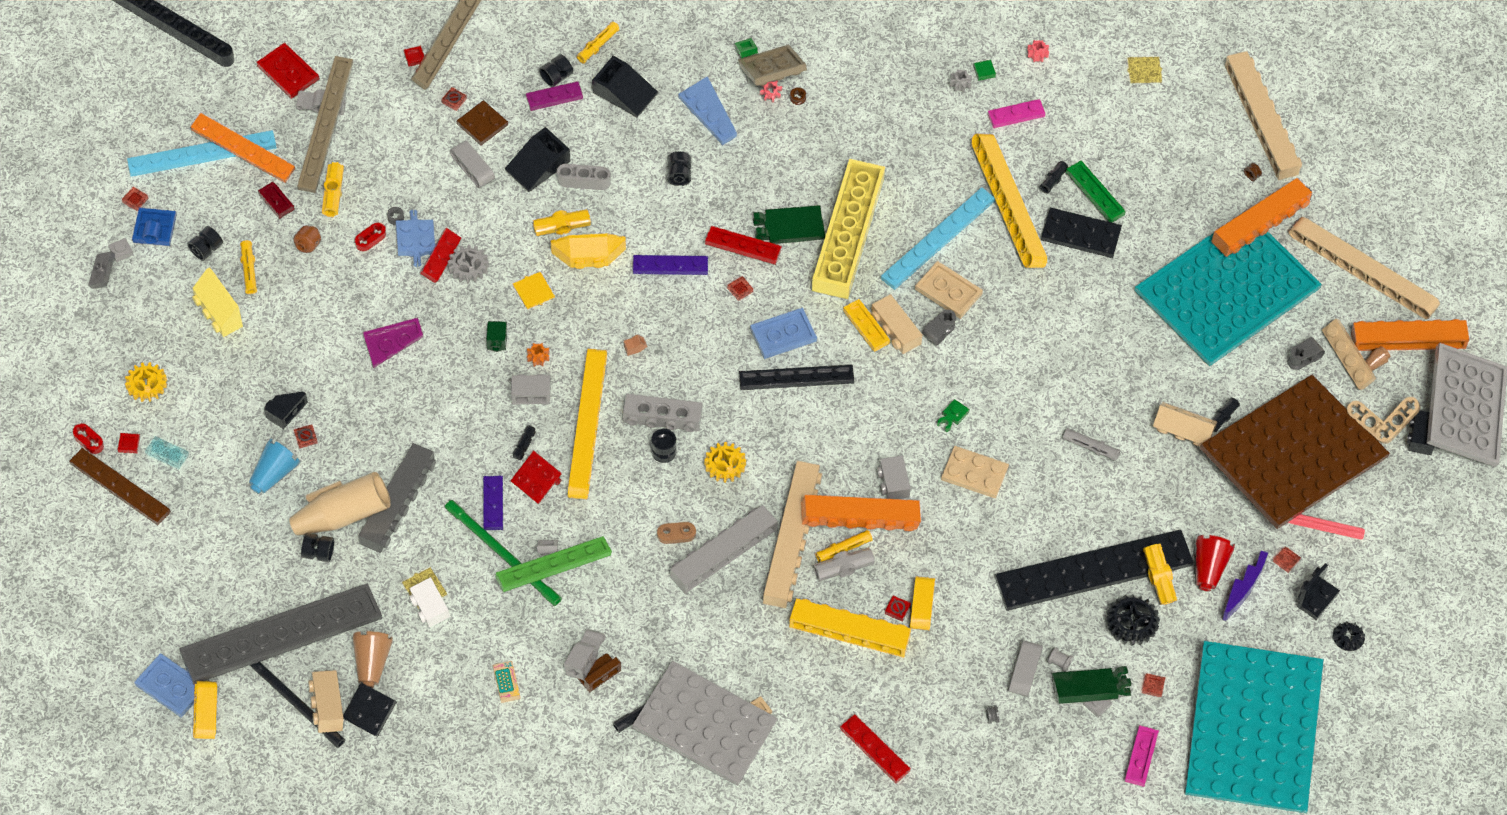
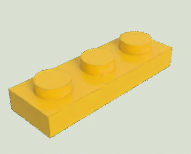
M860 299L843 307V312L874 352L890 344L889 337Z

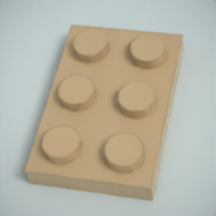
M939 261L915 285L916 291L944 309L954 311L956 317L960 319L983 294L981 288Z
M954 446L941 480L996 499L1009 464Z

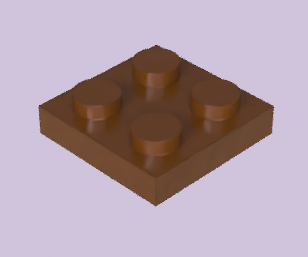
M484 100L456 120L457 125L481 146L508 126V121Z

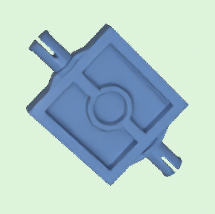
M413 210L409 212L410 220L396 221L398 256L413 257V265L417 267L418 261V267L422 265L421 257L430 255L435 247L433 220H419L417 210H414V216Z

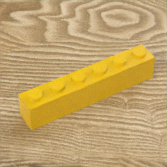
M797 598L789 625L790 628L903 658L905 657L911 636V628L905 625H895L883 619L876 620L864 614L858 615L850 613L845 609L839 610L831 608L826 604L820 605L812 603L807 599L801 600Z

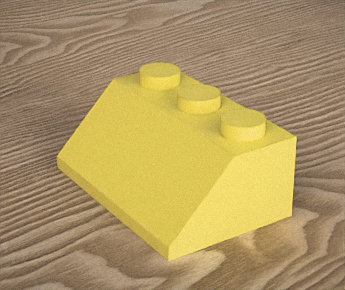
M210 267L207 268L193 287L194 296H192V299L196 306L202 307L204 317L213 322L211 325L216 333L220 332L225 337L243 327L239 306Z

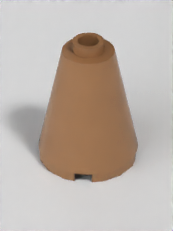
M361 631L353 634L358 683L362 682L371 688H374V685H378L393 642L392 636L388 638V634L367 631L366 635H361Z

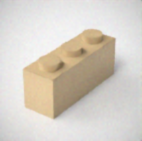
M891 294L872 304L870 314L879 323L886 335L890 337L892 345L896 350L899 349L902 354H905L922 344V333Z
M1162 402L1153 427H1156L1157 431L1164 434L1172 433L1177 439L1191 440L1194 445L1200 447L1203 442L1212 437L1217 421Z
M337 671L312 672V680H308L309 693L313 692V696L310 699L311 709H315L313 724L317 725L318 733L343 731V712Z

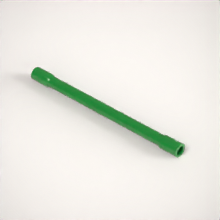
M450 500L445 505V509L467 526L511 567L522 564L473 520L454 500ZM538 580L530 583L554 607L561 602L562 597L543 581Z

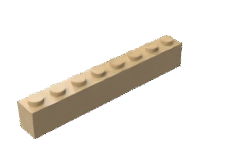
M1247 51L1227 56L1225 68L1277 179L1282 180L1299 175L1300 168L1302 167L1301 159L1295 153L1294 144L1290 143L1288 139V132L1281 124V117L1275 111V105L1268 96L1267 87L1263 86L1260 72L1256 71L1253 58L1249 56Z
M797 461L764 591L763 604L787 608L788 602H792L794 591L791 590V587L796 585L798 574L795 571L796 568L801 566L802 557L799 555L800 551L805 550L806 545L804 534L808 535L810 529L809 525L802 524L801 502L805 495H818L819 490L816 489V486L821 484L823 473H819L820 465Z

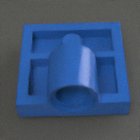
M139 208L132 237L133 243L170 246L177 216L176 211Z

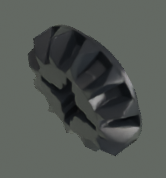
M1346 621L1342 624L1339 623L1335 628L1333 639L1339 648L1346 651H1355L1364 644L1365 634L1362 627L1357 626L1356 622L1349 623ZM1348 630L1351 635H1354L1351 642L1349 637L1345 636Z

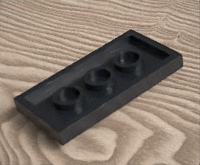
M1050 207L1041 241L1113 258L1122 225Z

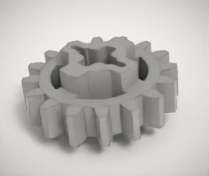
M470 245L465 249L463 246H460V251L454 249V255L450 254V260H448L450 274L453 273V278L459 277V282L465 279L467 284L472 279L474 282H477V277L483 279V273L487 274V268L489 267L487 254L484 255V250L478 251V246L472 249Z

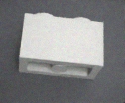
M431 577L410 588L412 595L409 598L414 607H419L420 612H418L422 623L427 622L428 626L431 627L451 617Z

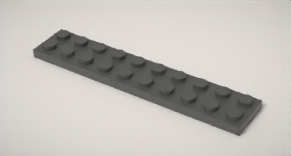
M368 583L181 647L179 652L191 681L195 685L197 684L196 681H206L381 620L382 613Z

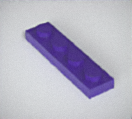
M633 255V274L708 275V256Z

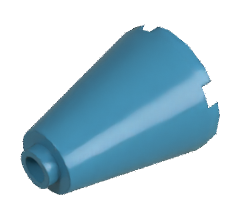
M269 439L249 480L250 488L257 494L260 492L266 493L300 464V460L298 458L294 460L292 458L294 454L277 441L273 444L272 439Z

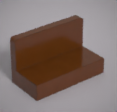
M605 653L595 661L587 677L584 680H578L590 693L621 671V662L617 657L612 659L608 653Z

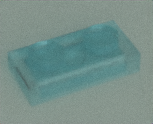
M156 436L145 450L146 455L177 469L181 468L189 456L187 450Z

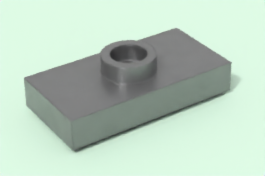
M112 251L97 254L88 284L90 288L107 286L115 254Z

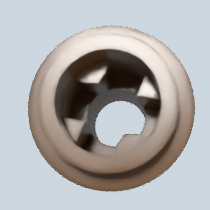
M1380 346L1373 350L1366 359V363L1371 371H1374L1386 364L1391 356L1384 347Z

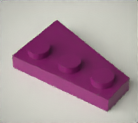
M418 318L363 332L373 368L423 338Z

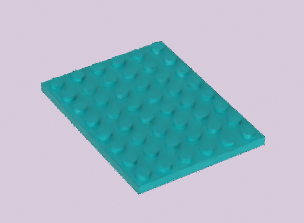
M1269 232L1262 236L1259 235L1251 244H1245L1237 253H1232L1227 257L1212 243L1214 235L1212 233L1135 286L1134 291L1209 367L1318 291L1322 286Z
M1204 641L1185 795L1307 814L1324 659Z

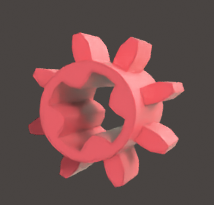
M1033 40V44L1028 45L1027 57H1031L1033 62H1043L1044 57H1049V45H1046L1043 40Z
M778 80L775 82L770 81L766 85L761 86L764 90H760V95H765L764 101L771 99L774 102L776 97L781 98V94L778 92L782 91V86H777ZM769 88H772L774 93H770Z

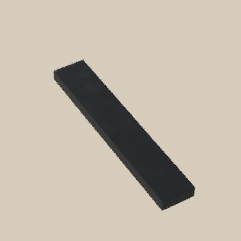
M853 364L739 371L740 390L854 384Z

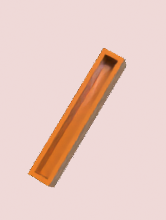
M1298 178L1294 179L1214 231L1212 243L1226 257L1232 253H1237L1242 246L1251 244L1256 237L1266 234L1271 227L1278 226L1285 218L1292 217L1300 208H1306L1310 204L1312 192Z
M1438 319L1433 321L1397 320L1395 322L1359 321L1353 323L1351 330L1352 341L1359 351H1373L1380 346L1386 350L1436 349L1439 343L1456 349H1466L1469 342L1467 321L1459 319L1448 321Z
M805 495L801 502L802 524L811 527L824 525L830 528L845 526L850 529L865 527L870 530L885 528V530L904 529L905 531L917 530L921 522L920 500Z

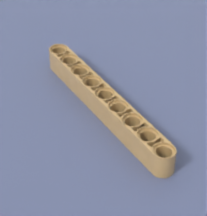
M1305 217L1299 218L1289 231L1290 236L1296 241L1327 258V260L1424 319H1429L1440 305L1439 300L1432 294Z

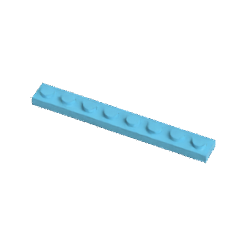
M273 130L243 136L266 150L277 148ZM213 142L127 158L130 176L133 177L235 157L236 155Z
M981 187L882 274L881 280L892 289H897L995 202L994 196Z

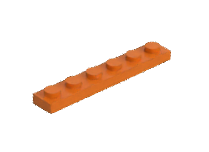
M202 113L198 115L190 127L197 134L284 183L287 182L295 170L294 165Z

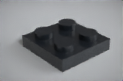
M361 682L343 714V719L378 737L397 701Z

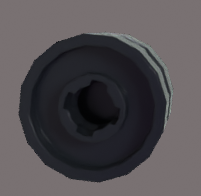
M559 54L551 59V63L547 62L541 66L539 73L544 82L550 87H554L562 79H566L573 74V67L564 55Z
M678 151L668 155L667 180L670 184L685 186L691 182L692 158L688 153Z
M206 226L199 232V236H195L187 243V246L194 256L204 261L212 254V251H215L223 244V240L212 227Z
M658 429L652 435L651 453L656 461L668 463L676 456V435L669 429Z
M306 533L302 542L301 557L312 560L317 557L318 561L329 563L334 551V538L327 536L319 538L317 534Z

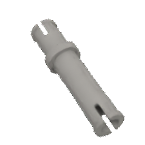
M1067 428L1063 435L1064 440L1096 452L1098 456L1103 455L1114 461L1118 459L1121 452L1120 449L1111 447L1102 440L1097 441L1070 428Z

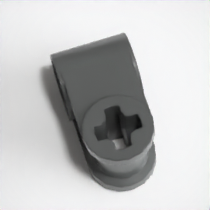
M949 309L943 310L924 327L922 334L936 346L939 345L955 329V312Z
M1310 337L1291 349L1288 365L1291 369L1300 370L1322 358L1325 351L1313 337Z

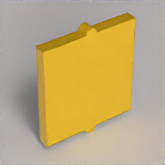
M541 272L529 277L525 276L524 279L512 283L526 309L539 304L543 305L544 302L555 298Z

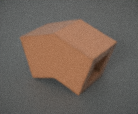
M638 334L631 339L624 340L627 356L639 353L648 347L644 337Z

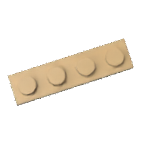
M1339 319L1333 320L1322 329L1359 390L1365 389L1376 380L1373 372Z

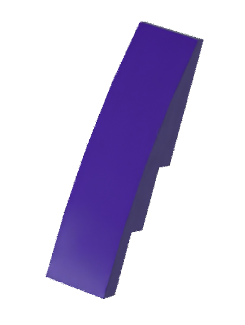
M1261 550L1256 567L1248 564L1243 581L1235 578L1222 620L1227 621L1251 594L1260 578L1268 552Z

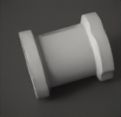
M1055 647L1048 659V663H1053L1063 668V671L1066 672L1074 656H1068Z

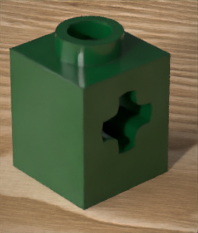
M488 321L487 350L494 352L506 350L507 322Z

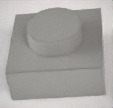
M126 238L108 245L109 250L115 254L114 259L116 262L134 255Z
M538 540V554L546 556L558 552V540Z
M1110 700L1084 702V706L1098 718L1112 705Z

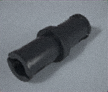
M1064 161L1058 162L1053 171L1047 174L1046 180L1040 185L1042 192L1050 193L1055 184L1061 181L1062 175L1068 168L1067 163Z
M1231 397L1222 408L1217 410V414L1212 419L1217 421L1214 432H1217L1225 422L1231 419L1233 412L1240 406L1237 399Z

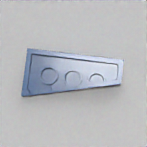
M708 77L678 94V98L722 146L737 137V132Z

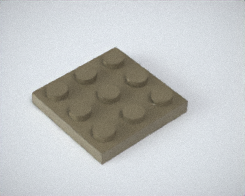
M789 44L738 59L739 66L756 86L766 85L773 80H782L790 75H799L807 70L806 63Z

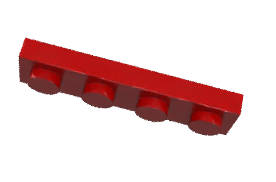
M715 226L710 227L705 239L706 245L776 265L782 251V246Z
M854 714L840 726V730L895 784L911 771V768L857 715Z

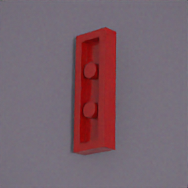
M445 228L420 274L434 283L438 282L448 264V260H450L449 255L454 253V249L457 248L462 238L448 228Z

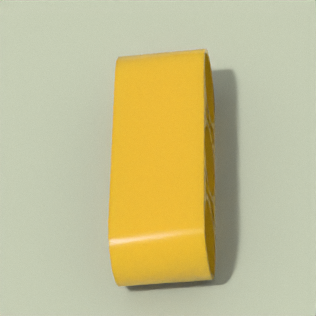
M915 577L910 622L911 629L930 631L935 578Z
M196 681L197 684H195L193 738L215 739L217 682Z

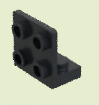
M1326 563L1321 568L1318 566L1312 574L1313 578L1310 581L1306 580L1300 588L1302 591L1297 598L1299 600L1297 607L1316 621L1340 592L1339 589L1324 580L1328 568Z

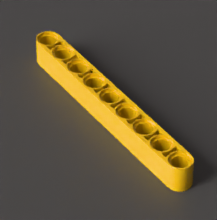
M974 134L972 137V147L1024 267L1044 268L1047 264V255L993 134Z
M587 349L569 478L568 498L588 499L607 350Z

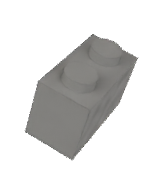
M519 374L512 376V405L550 404V375Z
M903 455L880 459L877 475L878 478H882L883 483L880 484L882 495H886V499L910 498L911 488Z

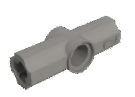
M867 547L851 553L847 551L837 553L832 559L814 564L813 568L817 580L820 582L838 575L840 577H846V574L848 576L852 575L857 569L873 565L875 560L872 550Z

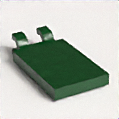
M820 205L766 209L765 214L753 212V225H765V228H756V239L769 240L773 244L825 239Z
M1127 666L1118 667L1113 672L1112 668L1052 673V681L1058 704L1118 699L1119 695L1131 696L1130 688H1125L1132 686L1131 679L1123 675L1128 674Z

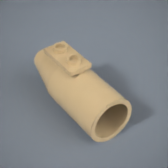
M372 472L346 484L338 481L307 494L306 499L309 503L291 516L289 521L296 535L338 530L390 508L389 493L377 472Z

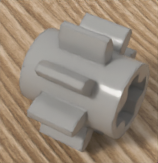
M957 69L955 74L951 73L950 86H954L955 91L965 92L966 88H971L972 75H968L967 70Z

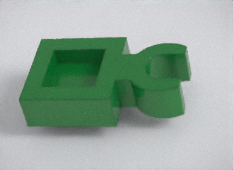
M954 399L943 411L942 415L945 417L938 419L937 426L939 427L942 423H946L945 432L950 431L952 423L954 422L958 425L968 415L970 409Z

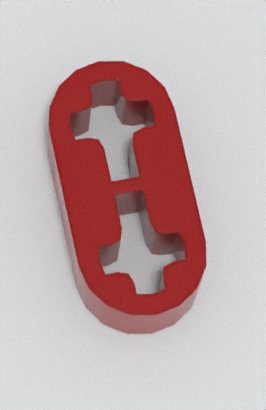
M374 223L355 237L356 248L359 251H367L386 237V227L384 224ZM361 240L364 241V242L367 241V243H366V244H364V243H361V244H360V241H361Z
M83 423L77 424L73 428L75 440L91 454L102 452L104 449L103 439L93 429ZM79 431H81V432H84V431H85L86 437H85L83 434H79L78 432H79ZM90 441H93L95 444L98 443V446H92Z

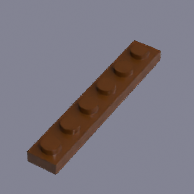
M81 448L69 461L70 465L157 526L171 513L167 506L84 448Z

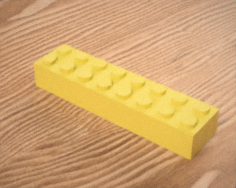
M849 159L813 276L812 291L849 299L884 182V166Z

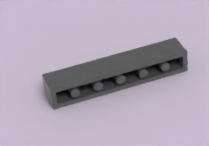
M414 443L411 445L387 486L391 503L390 508L373 514L368 518L358 535L360 545L379 553L382 552L383 548L389 546L390 536L393 532H397L400 526V519L402 516L405 517L407 515L410 502L415 501L418 495L417 490L427 480L428 471H432L435 467L434 451Z

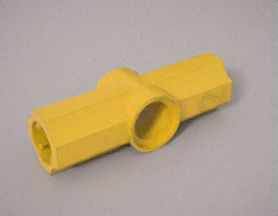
M332 162L327 167L322 214L327 217H334L338 215L344 173V165L339 164V162Z
M587 209L570 213L559 210L550 217L533 220L536 236L555 232L558 235H563V233L568 234L572 229L591 225Z
M1161 544L1144 548L1149 566V579L1151 584L1155 586L1160 605L1176 602L1177 597L1172 583V570L1169 564H1166Z

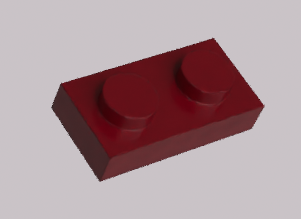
M274 181L258 190L259 196L279 219L295 210L294 205Z

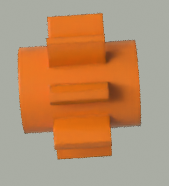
M533 343L531 349L527 348V361H532L534 367L536 365L544 366V362L550 360L548 355L549 348H544L543 343Z

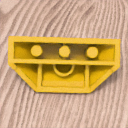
M607 233L568 235L557 240H551V253L570 268L577 269L609 266L626 250L625 236L619 237Z

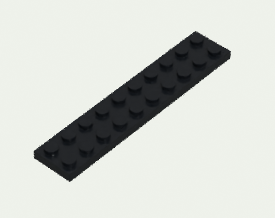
M1180 529L995 574V580L1006 611L1149 577V566L1143 549L1151 545L1161 544L1166 564H1169L1172 571L1193 566L1194 561Z

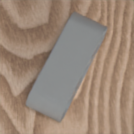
M465 140L450 149L452 158L477 188H481L495 179L491 168L468 141Z
M562 164L557 169L558 183L562 187L606 190L611 185L610 170L606 167Z
M1023 640L1009 692L1026 697L1029 696L1043 645Z

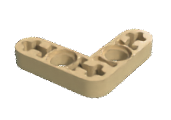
M1407 397L1383 422L1360 401H1352L1347 407L1348 414L1383 444L1390 443L1420 410V404L1417 399ZM1409 402L1412 404L1413 402H1415V409H1409L1406 412L1409 416L1406 418V416L1402 412H1400V410L1403 409V411L1405 412L1408 409L1407 403ZM1354 406H1361L1359 409L1364 416L1361 417L1358 413L1352 414L1354 412L1352 408ZM1397 415L1403 417V422L1400 425H1394L1392 422L1393 418ZM1370 417L1376 420V424L1373 427H1367L1365 424L1366 420ZM1388 423L1394 429H1396L1394 432L1392 431V429H1390V431L1388 432L1389 437H1383L1381 439V432H1386L1389 429V427L1387 426Z

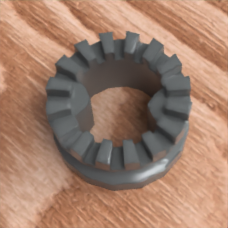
M399 207L390 208L387 212L388 222L396 225V221L404 220L403 210ZM394 213L399 214L397 218H392L391 216H394Z
M993 705L992 708L986 706L988 724H992L993 721L999 723L997 705Z

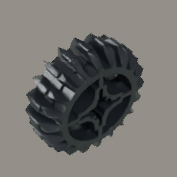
M1125 594L1123 600L1118 597L1116 603L1112 602L1107 610L1106 623H1108V630H1111V636L1117 635V641L1124 639V645L1128 641H1131L1132 646L1135 645V641L1140 646L1143 644V640L1148 643L1150 637L1153 638L1159 629L1160 617H1158V610H1154L1155 605H1149V598L1143 601L1141 595L1135 598L1134 594H1132L1131 598H1128ZM1144 625H1147L1145 628L1141 630H1136L1138 627H1144Z

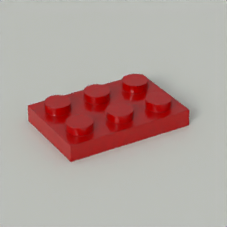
M285 42L256 62L257 67L291 99L297 96L299 91H304L320 79L319 75Z

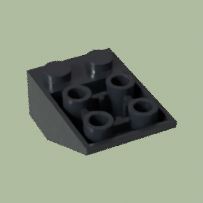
M612 56L592 79L594 94L637 118L658 94V91L628 63L615 56Z
M544 127L529 139L505 167V171L530 192L555 174L560 165L571 162L570 149L548 128Z

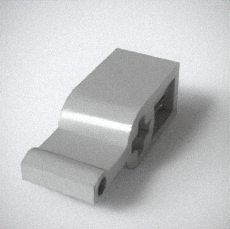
M316 90L314 93L299 91L296 109H309L319 113L325 90ZM346 93L343 97L339 115H344L345 106L347 101Z
M590 629L585 631L583 638L574 645L564 663L566 675L581 680L587 677L597 659L598 649L602 642L605 641V634Z

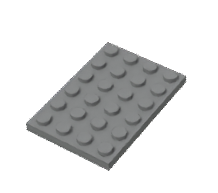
M1439 343L1436 346L1427 444L1493 467L1498 466L1500 462L1507 366Z
M672 661L635 720L632 728L738 786L778 718Z

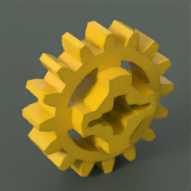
M142 362L141 367L138 368V366L134 365L135 370H129V376H125L126 390H128L129 396L133 395L134 400L140 397L141 402H144L145 398H148V401L151 402V397L158 399V393L164 394L163 388H167V377L164 369H159L158 364L152 367L151 362L147 366Z
M724 442V446L717 443V448L711 446L710 452H706V459H704L705 471L710 472L711 478L716 476V481L722 478L724 483H726L727 479L730 478L733 482L734 476L740 478L741 472H745V453H741V447L735 449L734 443L730 446H727V442Z

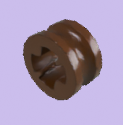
M800 87L792 89L790 101L795 105H802L806 101V91Z
M1250 163L1249 166L1244 168L1245 176L1251 181H1255L1257 177L1262 176L1260 167L1255 163Z

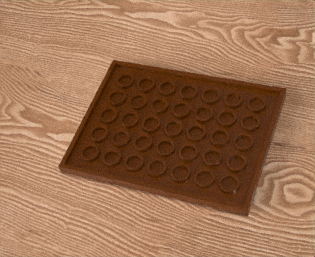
M1313 374L1203 442L1200 446V449L1276 529H1279L1376 466L1390 454L1371 433L1348 414L1347 409Z

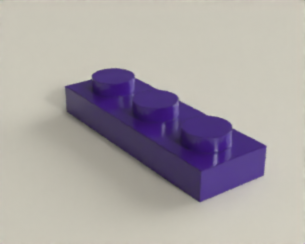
M483 476V517L485 530H503V476Z

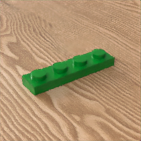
M1082 160L1066 169L1068 176L1108 222L1113 223L1125 216V209Z

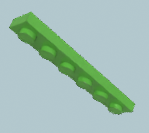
M602 536L496 572L495 577L502 591L506 592L611 556L612 551L606 539Z

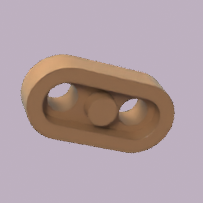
M690 522L667 523L661 525L657 530V538L663 544L690 542L696 537V528Z

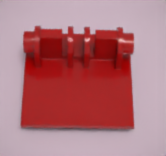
M533 450L510 481L539 504L554 484L559 485L562 479H560L562 473Z

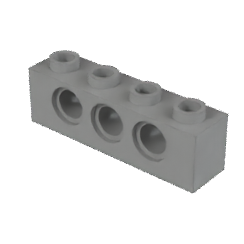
M626 394L623 422L633 426L637 424L646 425L650 428L665 427L669 430L682 429L686 432L700 431L703 403Z

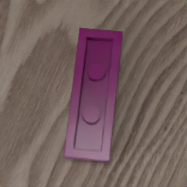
M576 81L526 93V99L530 111L581 100L583 99V94L579 82Z

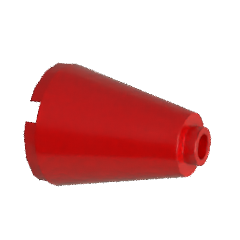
M1199 535L1196 540V584L1200 587V590L1210 592L1211 589L1217 587L1235 550V544L1231 546L1230 540L1219 536L1209 535V538H1203L1204 535Z

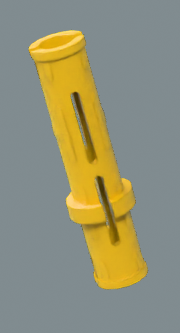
M613 21L610 22L592 41H589L586 47L576 55L578 61L584 64L593 54L596 55L599 49L620 30L618 24Z
M245 240L240 243L242 254L240 262L243 264L245 293L255 294L257 293L254 269L255 256L252 251V242Z
M865 530L837 544L832 543L830 547L816 552V559L819 563L832 559L837 553L848 552L873 541L870 531Z

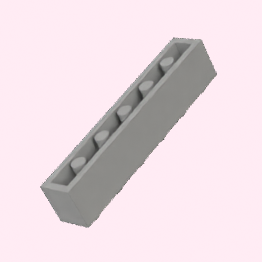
M763 505L758 509H752L745 518L738 519L732 527L722 530L716 538L706 541L700 549L690 552L687 558L673 564L670 569V578L686 594L775 532L778 521Z

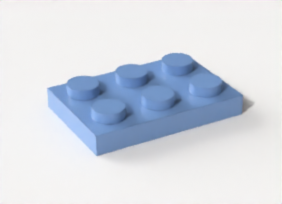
M803 308L750 325V330L764 359L817 342V336Z
M161 653L134 682L136 687L181 718L194 704L195 685H193L188 672Z

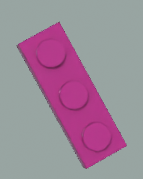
M1040 99L988 110V117L993 129L1042 118L1046 114Z
M1139 725L1125 782L1142 787L1145 786L1159 730Z

